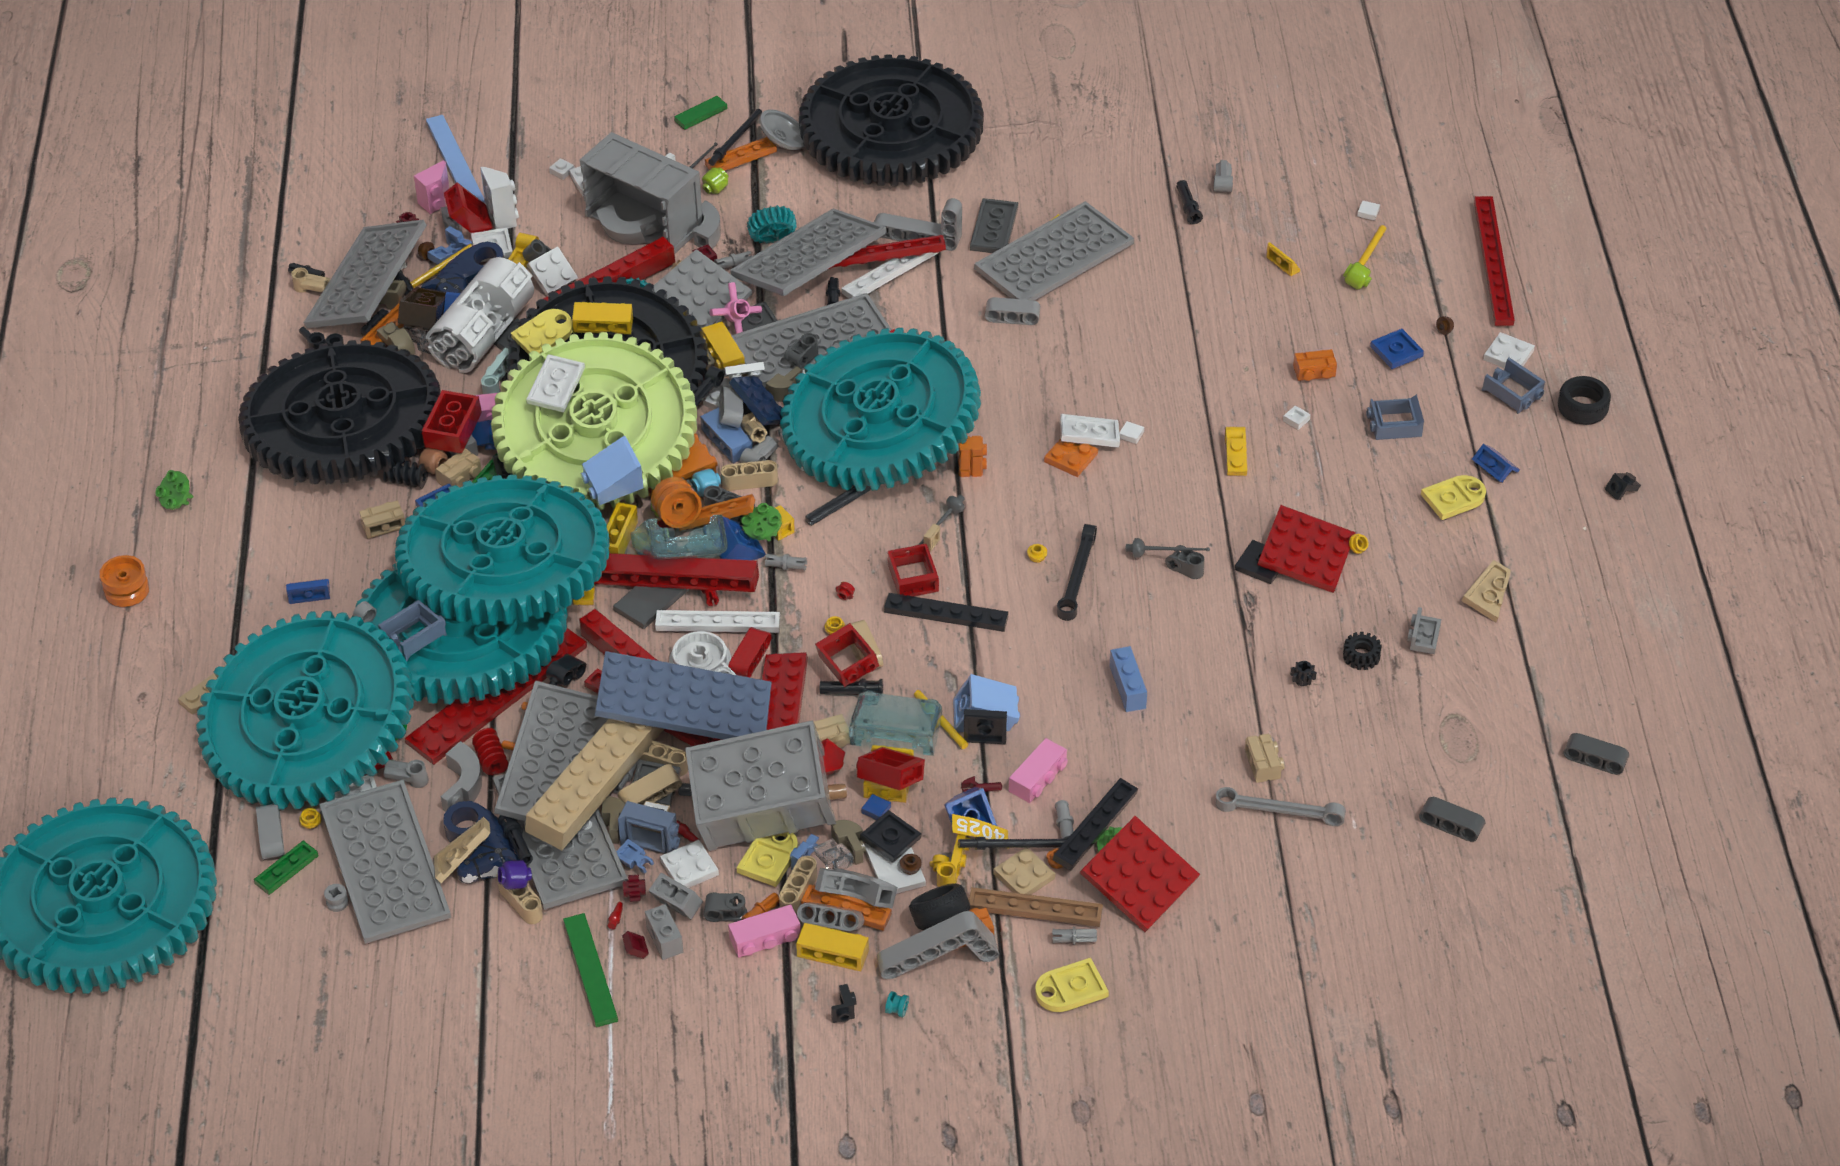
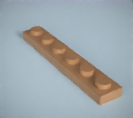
M971 887L969 897L970 910L973 908H987L988 913L1100 927L1103 904L973 887Z

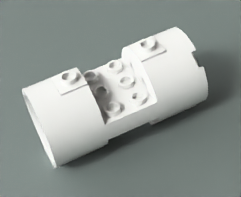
M501 257L490 259L427 333L428 349L432 356L448 369L451 367L459 369V373H467L473 370L533 297L534 286L531 280L533 275L520 262L516 264L511 260Z

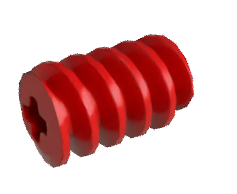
M484 728L478 731L472 738V744L483 772L487 775L502 774L508 769L509 762L504 754L496 730Z

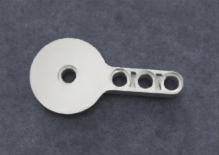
M697 631L682 636L675 643L669 657V663L736 675L728 667L731 660L729 649L719 636L710 632Z

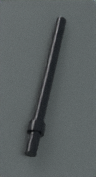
M756 109L722 147L714 151L713 156L708 160L711 166L725 157L726 152L761 116L762 110Z
M975 837V839H959L958 847L975 848V850H985L986 848H1060L1067 839H986L985 837Z

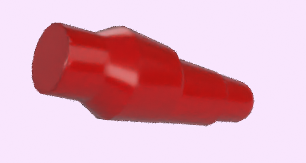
M677 820L679 824L678 834L690 842L700 840L690 831L686 824Z
M617 902L614 911L608 918L607 926L609 929H616L617 924L620 923L623 911L622 902Z

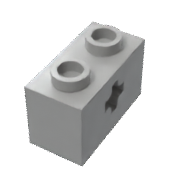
M666 904L645 911L646 928L662 960L683 953L682 936Z

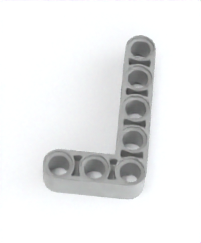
M955 198L948 199L941 214V224L886 213H879L874 223L886 226L887 233L881 236V238L905 241L943 235L946 250L953 251L957 248L962 236V203Z
M964 911L882 950L877 954V961L881 976L884 979H893L965 944L983 962H991L997 959L999 951L994 934L973 912Z

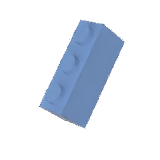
M719 407L700 416L701 430L732 463L740 461L741 454L746 448L752 449L753 441L743 432L741 426L737 428L720 424Z
M1131 646L1110 650L1109 666L1125 711L1131 712L1146 709L1147 690Z

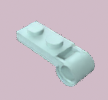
M504 348L496 356L495 361L487 368L486 374L482 377L483 394L500 392L499 381L508 371V348Z

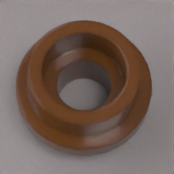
M427 241L419 245L418 254L422 259L430 260L428 259V251L435 249L433 243Z
M1446 316L1439 317L1436 321L1437 330L1442 335L1451 333L1454 329L1453 320Z
M906 854L900 859L901 869L909 875L916 874L922 866L921 858L915 854Z

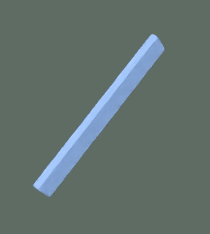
M439 115L427 118V126L455 183L458 182L485 203L484 197L444 116Z

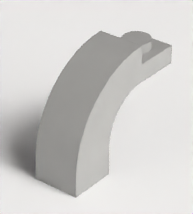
M705 200L702 203L703 222L694 230V244L698 247L709 244L713 249L721 236L720 215L717 209Z
M614 205L596 210L605 233L614 241L622 244L646 242L644 236L661 230L655 214L637 221L628 222L618 217Z
M461 741L446 753L448 768L457 773L460 778L440 796L442 808L445 812L450 806L458 802H474L482 787L478 757L469 746Z
M820 868L815 890L819 892L846 895L863 900L873 906L893 908L898 888L881 879L838 868Z

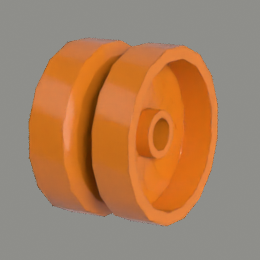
M670 477L658 483L652 491V508L666 525L672 528H683L689 526L699 516L702 507L701 498L686 480L680 477Z
M129 555L116 556L104 563L100 569V581L103 586V592L107 601L112 605L119 607L133 606L146 598L149 592V582L146 577L145 567L140 559Z

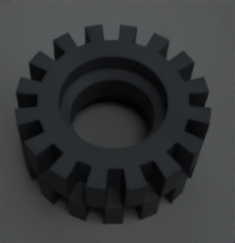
M1355 632L1353 636H1348L1343 650V659L1346 660L1347 665L1351 663V667L1354 669L1357 666V670H1361V667H1364V670H1368V667L1372 669L1375 665H1378L1382 644H1380L1381 641L1379 639L1376 640L1377 637L1375 635L1370 637L1371 633L1367 632V635H1364V632H1360V635ZM1356 649H1365V650H1368L1369 652H1368V653H1360V652H1357Z

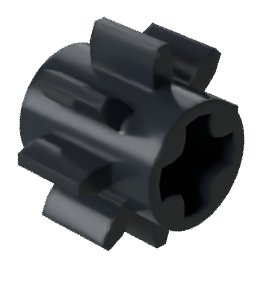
M1308 661L1296 662L1295 667H1291L1290 675L1293 676L1292 682H1296L1299 686L1311 685L1312 680H1316L1317 672L1314 671L1315 665H1311Z

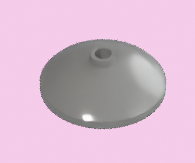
M766 110L759 117L761 130L772 143L788 150H799L804 147L803 140L800 137L798 121L778 110Z

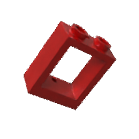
M458 182L444 192L450 218L470 233L492 229L487 205Z
M927 543L887 551L888 567L898 594L919 596L939 592V576ZM919 562L924 563L927 574L900 578L897 570L898 566Z
M851 623L815 643L819 657L844 687L879 667L876 653ZM854 643L865 657L841 671L830 657Z
M880 747L858 757L856 764L857 778L900 791L923 780L925 759Z

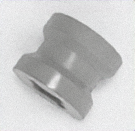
M332 884L325 889L326 905L330 911L339 912L348 906L347 892L343 885Z

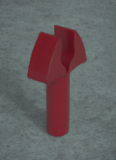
M975 776L961 783L962 792L969 790L967 788L974 787L983 788L985 792L1001 791L1002 783H978L975 781Z

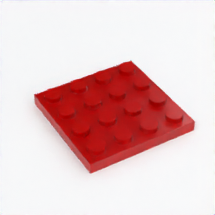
M1280 505L1257 565L1334 593L1350 551L1349 540L1356 532Z
M1136 816L1080 871L1084 878L1145 933L1200 876V873Z

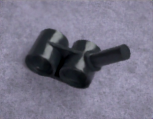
M305 327L299 329V333L307 340L309 348L312 347L314 350L319 349L320 344L333 346V342L341 341L342 345L344 344L343 337L340 334H330L325 339L324 335L320 332L310 333Z
M565 654L548 666L546 677L549 678V684L567 686L573 677L579 679L583 676L587 664L570 654Z

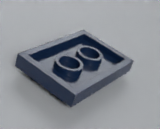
M746 376L733 377L729 384L763 426L780 424L782 407L776 403L773 395L765 389L758 377Z

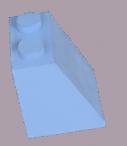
M626 436L621 437L582 464V480L584 484L588 483L590 496L592 499H596L599 505L644 488L641 465Z
M970 674L953 699L954 728L957 732H964V709L1007 711V731H1010L1020 718V712H1018L1019 696H1017L1016 686Z

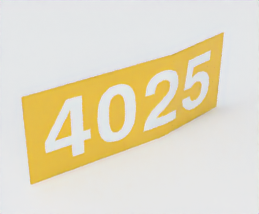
M952 814V833L985 837L986 839H1008L1007 829L975 818Z

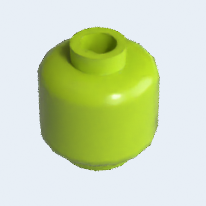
M713 167L702 177V187L709 194L711 192L719 194L728 185L729 176L722 168Z
M1359 262L1350 263L1343 274L1345 277L1344 281L1356 290H1360L1363 286L1367 287L1372 280L1369 277L1371 271Z

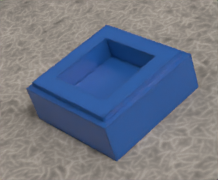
M872 794L861 808L862 814L877 820L891 808V802Z

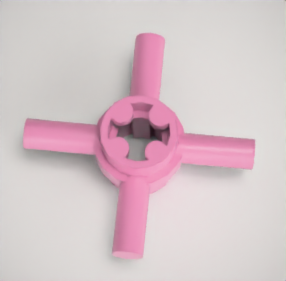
M735 282L728 283L730 301L724 308L710 309L709 313L710 316L724 315L726 320L734 322L735 333L738 334L743 332L741 321L749 314L761 313L762 307L750 306L744 299L738 300Z

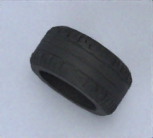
M1589 376L1573 377L1565 381L1560 388L1558 409L1565 418L1574 423L1583 425L1597 423L1603 420L1609 411L1611 393L1609 388L1596 378ZM1587 397L1594 400L1596 403L1584 404L1574 400L1573 398Z
M953 883L934 888L919 895L911 901L909 910L916 927L926 930L961 912L969 911L970 903L963 886Z

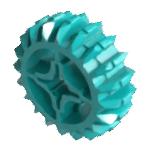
M776 205L775 207H764L762 210H757V213H752V216L748 218L747 229L750 237L755 242H765L768 244L779 241L793 233L795 228H797L795 214L790 208Z

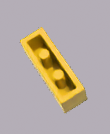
M574 302L573 331L579 333L614 332L631 334L633 322L632 304Z
M723 322L701 328L703 338L707 343V349L714 359L715 367L723 370L725 367L745 364L743 353Z
M620 502L616 504L607 524L610 544L609 553H625L638 524L636 505Z
M804 923L796 943L797 957L861 972L869 952V937L843 932L839 929H830Z

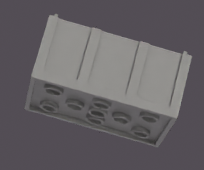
M612 132L580 159L586 217L599 220L596 210L610 205H614L620 219L628 222L637 221L655 214L661 230L644 236L646 241L644 243L649 244L664 236L674 246L675 253L694 237V230L703 222L699 171Z
M813 720L685 748L696 826L709 851L716 850L717 847L744 841L747 843L753 842L757 838L786 832L791 834L798 832L800 829L823 824H836L835 815L831 807L823 760L825 755L824 747Z

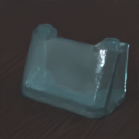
M722 515L711 516L710 522L703 528L694 529L688 536L669 537L668 528L659 527L657 519H647L630 534L635 550L657 560L720 556L728 547Z
M865 691L859 695L850 721V745L861 746L864 739H866V742H871L872 737L911 742L912 748L917 749V745L923 748V755L934 756L942 717V706L934 699L924 700Z

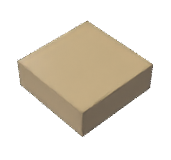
M933 524L924 535V544L927 543L929 551H932L940 541V526Z

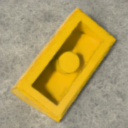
M1268 243L1266 257L1289 276L1300 272V268L1291 258L1272 243Z

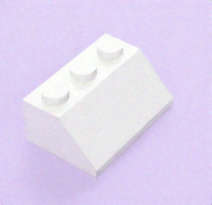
M480 167L484 200L494 228L508 229L516 227V219L519 218L517 208H515L517 200L515 194H513L515 190L514 181L509 179L507 173L487 167Z

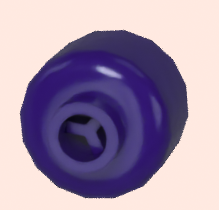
M523 860L505 861L498 868V882L507 890L523 889L527 886L528 881L532 879L531 868L527 867Z

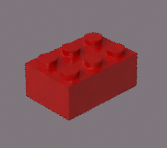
M442 390L422 429L425 447L462 454L482 413L479 396Z

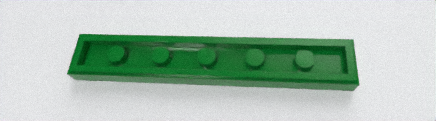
M585 913L563 918L596 1027L618 1022V1016Z

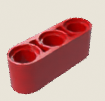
M750 627L732 656L728 667L736 675L750 678L770 645L771 633Z

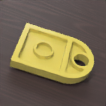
M549 309L511 332V338L528 354L531 351L542 353L541 345L546 343L554 347L556 346L555 339L562 338L565 341L570 337L573 332L572 319L563 310ZM560 319L566 320L562 324L557 323Z
M1467 475L1456 476L1421 490V496L1441 520L1480 506L1484 502L1486 495L1485 485L1479 479Z
M786 832L755 839L738 864L737 873L777 887L791 864L790 855L792 850L798 848L795 834ZM778 836L786 837V839L782 841H778L775 838Z
M1088 958L1041 975L1036 983L1035 995L1038 1003L1045 1009L1053 1012H1064L1109 997V991L1092 959ZM1049 991L1052 992L1054 995L1051 997H1045L1042 995V993Z

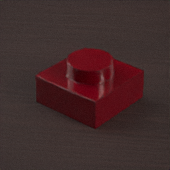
M709 244L697 248L699 252L713 262L717 259V254Z
M630 931L622 935L627 954L644 959L649 954L644 936Z

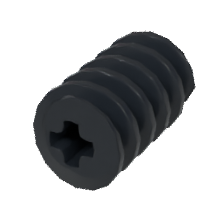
M391 460L392 470L384 471V482L389 480L390 483L396 482L400 485L404 483L405 486L411 484L412 487L419 486L423 489L428 479V473L425 470L424 464L421 463L419 468H417V462H413L410 467L409 461H406L403 466L398 461L395 464Z

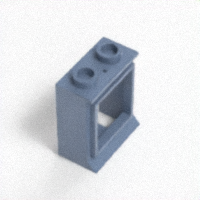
M1509 357L1504 370L1497 367L1493 377L1488 374L1485 376L1482 391H1489L1517 410L1518 414L1523 409H1528L1532 402L1536 399L1539 400L1543 396L1545 381ZM1511 378L1529 391L1521 397L1502 383Z
M1417 394L1408 399L1379 401L1370 399V406L1366 408L1367 419L1371 420L1370 431L1374 432L1376 440L1422 437L1424 419ZM1411 413L1412 420L1383 422L1382 415Z
M419 600L378 625L379 629L385 631L389 639L396 643L406 661H408L413 653L442 635L446 636V622L443 617L436 615L428 608V605L425 606ZM420 621L426 626V628L402 643L399 641L397 635Z
M630 801L626 802L618 818L621 846L629 839L642 848L664 854L678 849L680 844V837H678L679 824L677 823L675 813ZM632 824L661 831V833L632 826Z

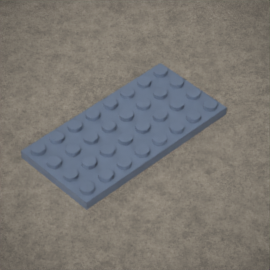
M605 651L595 716L724 740L766 731L771 682Z

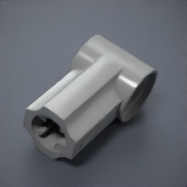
M1221 160L1219 163H1216V175L1214 176V191L1232 192V168L1227 160Z
M765 437L763 442L757 443L752 449L746 448L743 451L740 463L765 461L777 449V443L772 437Z
M389 760L385 764V778L410 782V785L415 788L424 787L429 781L425 764L421 760H412L409 763Z

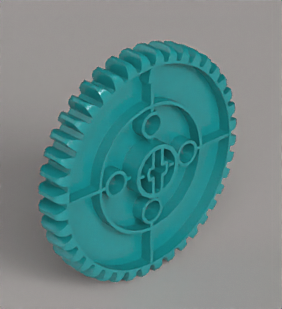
M884 328L880 334H875L874 330L868 331L866 337L863 338L860 334L854 335L853 341L842 340L839 342L840 347L835 348L831 346L827 348V355L819 354L814 357L816 363L807 364L804 367L806 374L800 373L795 377L797 384L793 383L789 386V394L783 400L784 407L781 409L782 419L780 420L782 437L790 456L795 460L799 468L803 467L804 472L808 476H814L818 482L827 481L830 487H836L840 484L843 490H849L855 485L856 491H863L866 486H870L872 491H876L880 488L881 484H885L886 488L889 489L894 487L896 481H900L904 485L909 482V477L911 476L919 479L923 477L922 471L925 469L929 472L936 470V462L941 464L947 462V453H957L959 451L958 444L965 443L968 439L967 433L972 432L975 427L974 421L978 419V409L981 406V390L971 361L968 357H965L964 352L960 348L955 347L953 342L945 341L940 335L933 337L929 331H923L919 335L918 329L915 328L909 329L907 333H905L904 328H896L894 333H890L889 328Z
M501 475L493 476L492 480L482 477L477 479V483L465 481L463 482V487L459 488L454 485L448 487V493L443 491L436 493L435 500L432 498L426 499L423 502V507L415 508L413 515L406 518L405 525L400 528L399 536L395 543L397 573L403 587L408 590V594L412 598L417 599V601L419 600L425 606L428 605V608L434 613L441 612L444 618H452L455 615L457 622H466L467 619H472V624L474 625L487 621L489 626L497 625L498 621H503L504 625H511L515 619L524 623L529 621L528 617L534 616L535 619L544 618V612L547 611L550 614L559 612L558 606L569 607L572 605V599H581L584 596V591L591 590L594 587V582L601 578L602 571L605 570L609 558L610 545L605 519L602 518V513L598 508H595L591 500L585 499L583 493H574V488L570 486L561 488V482L552 481L548 484L547 478L541 477L535 481L529 475L523 476L522 479H517V475H508L507 479H502Z
M396 563L392 565L393 571L384 570L380 573L381 579H374L370 582V588L362 592V599L358 600L355 606L356 608L361 602L367 601L376 608L377 613L371 623L375 624L377 629H379V624L417 601L403 587L397 573ZM558 606L559 612L554 614L546 611L544 612V618L540 619L530 616L528 617L529 621L524 623L515 619L511 625H504L503 621H498L497 625L489 626L487 621L474 625L472 624V619H467L466 622H457L455 615L452 618L443 617L446 622V636L442 635L413 653L407 661V667L412 674L411 683L414 686L413 701H421L424 697H427L430 704L437 703L439 699H443L444 704H452L454 699H459L460 703L464 704L468 703L471 697H475L477 701H482L485 699V694L490 693L492 697H496L501 694L500 689L504 688L507 691L515 689V682L520 684L528 682V674L538 675L541 672V666L548 665L551 662V656L556 655L559 651V645L563 643L564 632L567 629V607ZM420 621L397 635L399 641L402 643L426 628V626Z
M311 611L307 614L306 619H302L300 614H295L291 617V622L286 623L285 619L281 618L277 620L276 627L273 629L269 625L263 626L260 636H257L255 633L250 634L247 645L238 643L235 646L237 653L235 655L227 654L223 658L226 666L216 667L213 673L217 679H211L205 685L210 693L201 695L200 702L203 707L197 710V717L200 721L196 724V731L200 735L198 737V745L202 749V757L223 787L228 790L230 789L239 798L244 797L247 802L252 804L259 802L261 806L274 803L278 805L279 810H284L290 802L294 809H301L304 801H308L311 807H315L319 804L321 797H324L328 802L335 799V792L340 791L345 796L350 792L349 785L354 783L357 787H360L364 784L362 777L365 774L374 776L378 773L375 765L377 763L381 765L386 764L389 758L385 753L387 751H396L399 745L395 738L401 739L406 734L403 725H407L411 721L409 711L414 705L411 697L414 693V686L411 683L412 674L407 667V661L396 643L389 639L385 631L377 629L375 624L371 622L364 623L361 617L354 616L350 619L348 614L343 612L334 617L331 611H325L319 618L315 611Z
M116 797L107 799L106 804H100L99 799H92L87 807H84L81 802L75 803L73 810L69 812L66 808L62 807L57 810L58 816L53 818L51 815H44L41 817L43 824L38 826L35 823H31L27 826V835L20 833L13 837L15 846L7 845L2 849L4 857H0V959L4 960L7 968L16 970L17 975L22 979L30 977L31 983L36 986L42 985L45 982L48 990H57L62 985L65 993H72L77 987H81L83 994H89L94 986H98L102 993L107 992L110 989V984L116 983L119 989L125 988L127 980L131 978L135 983L142 982L144 979L143 973L148 972L151 975H156L160 973L159 964L162 963L165 966L172 965L174 963V953L184 955L188 951L185 942L194 943L199 938L197 930L205 929L207 925L206 917L210 916L213 911L212 902L215 901L217 895L215 890L217 878L213 858L210 855L207 843L202 840L201 834L196 829H192L190 822L186 819L180 820L178 813L174 811L166 813L165 807L162 805H156L151 809L149 801H140L135 806L133 798H126L122 804H118Z

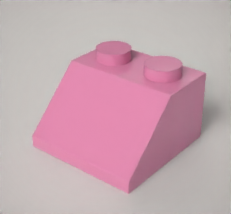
M443 160L414 175L418 204L429 214L438 211L446 205L444 192L449 189L446 162Z

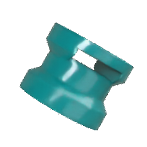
M891 991L886 1001L885 1013H896L899 1017L903 1018L908 1009L909 995L904 994L900 996L896 992Z

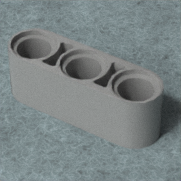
M993 297L987 300L985 318L993 323L1035 325L1039 321L1041 306L1034 300Z
M723 386L719 395L720 424L739 428L743 419V400L733 388Z
M271 804L256 807L262 859L284 856L283 834L278 805Z
M815 902L801 904L797 910L799 920L808 924L844 931L858 930L864 924V916L857 910ZM808 907L813 909V917L811 919L806 916V909ZM829 911H832L835 915L832 923L827 919ZM850 915H853L856 919V924L853 927L848 923Z

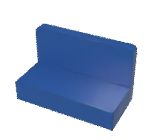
M1482 444L1472 458L1474 462L1502 483L1512 470L1517 473L1520 470L1498 451L1486 444Z
M329 579L286 584L289 604L330 599Z

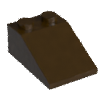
M415 287L399 302L398 323L404 324L405 327L418 326L422 327L423 330L429 331L444 313L446 292Z

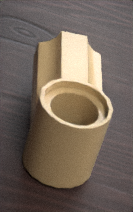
M296 268L291 273L294 290L299 293L308 290L323 292L330 281V278L308 274L305 268Z
M753 413L743 416L741 426L745 434L752 441L763 442L768 434L764 426Z

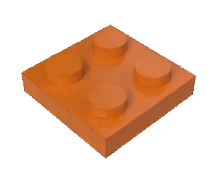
M1060 438L1044 456V462L1078 477L1098 455V448L1089 444L1064 442Z

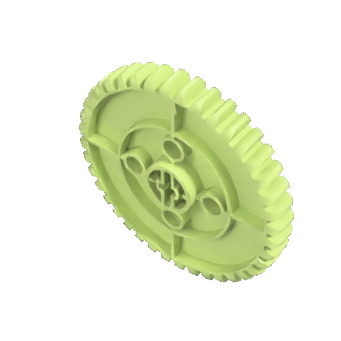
M586 332L584 339H579L578 335L572 334L570 335L569 342L558 338L555 339L556 346L554 347L546 343L541 345L542 353L531 351L529 353L530 361L520 360L517 363L518 370L513 369L509 371L508 380L501 383V392L495 396L491 428L498 458L501 462H504L505 470L508 473L517 475V479H522L523 476L529 475L535 481L541 477L547 478L548 484L552 481L561 482V488L564 486L574 488V493H583L585 499L591 500L596 505V508L604 510L605 504L599 505L596 499L591 498L588 490L590 487L588 483L584 484L582 480V464L621 437L626 436L641 465L644 488L607 502L613 508L623 499L628 504L634 503V495L636 494L641 498L648 497V488L650 487L654 490L657 484L661 482V479L673 477L672 470L679 471L682 468V460L687 459L690 454L689 448L695 442L694 434L697 431V407L695 405L694 393L690 390L689 381L683 377V371L679 367H674V361L669 357L664 358L663 351L660 349H655L651 352V345L647 342H643L638 346L637 338L630 337L627 341H623L622 334L619 333L615 334L612 339L608 338L607 332H601L598 338H594L591 332ZM548 354L585 363V369L564 412L527 404L526 401Z

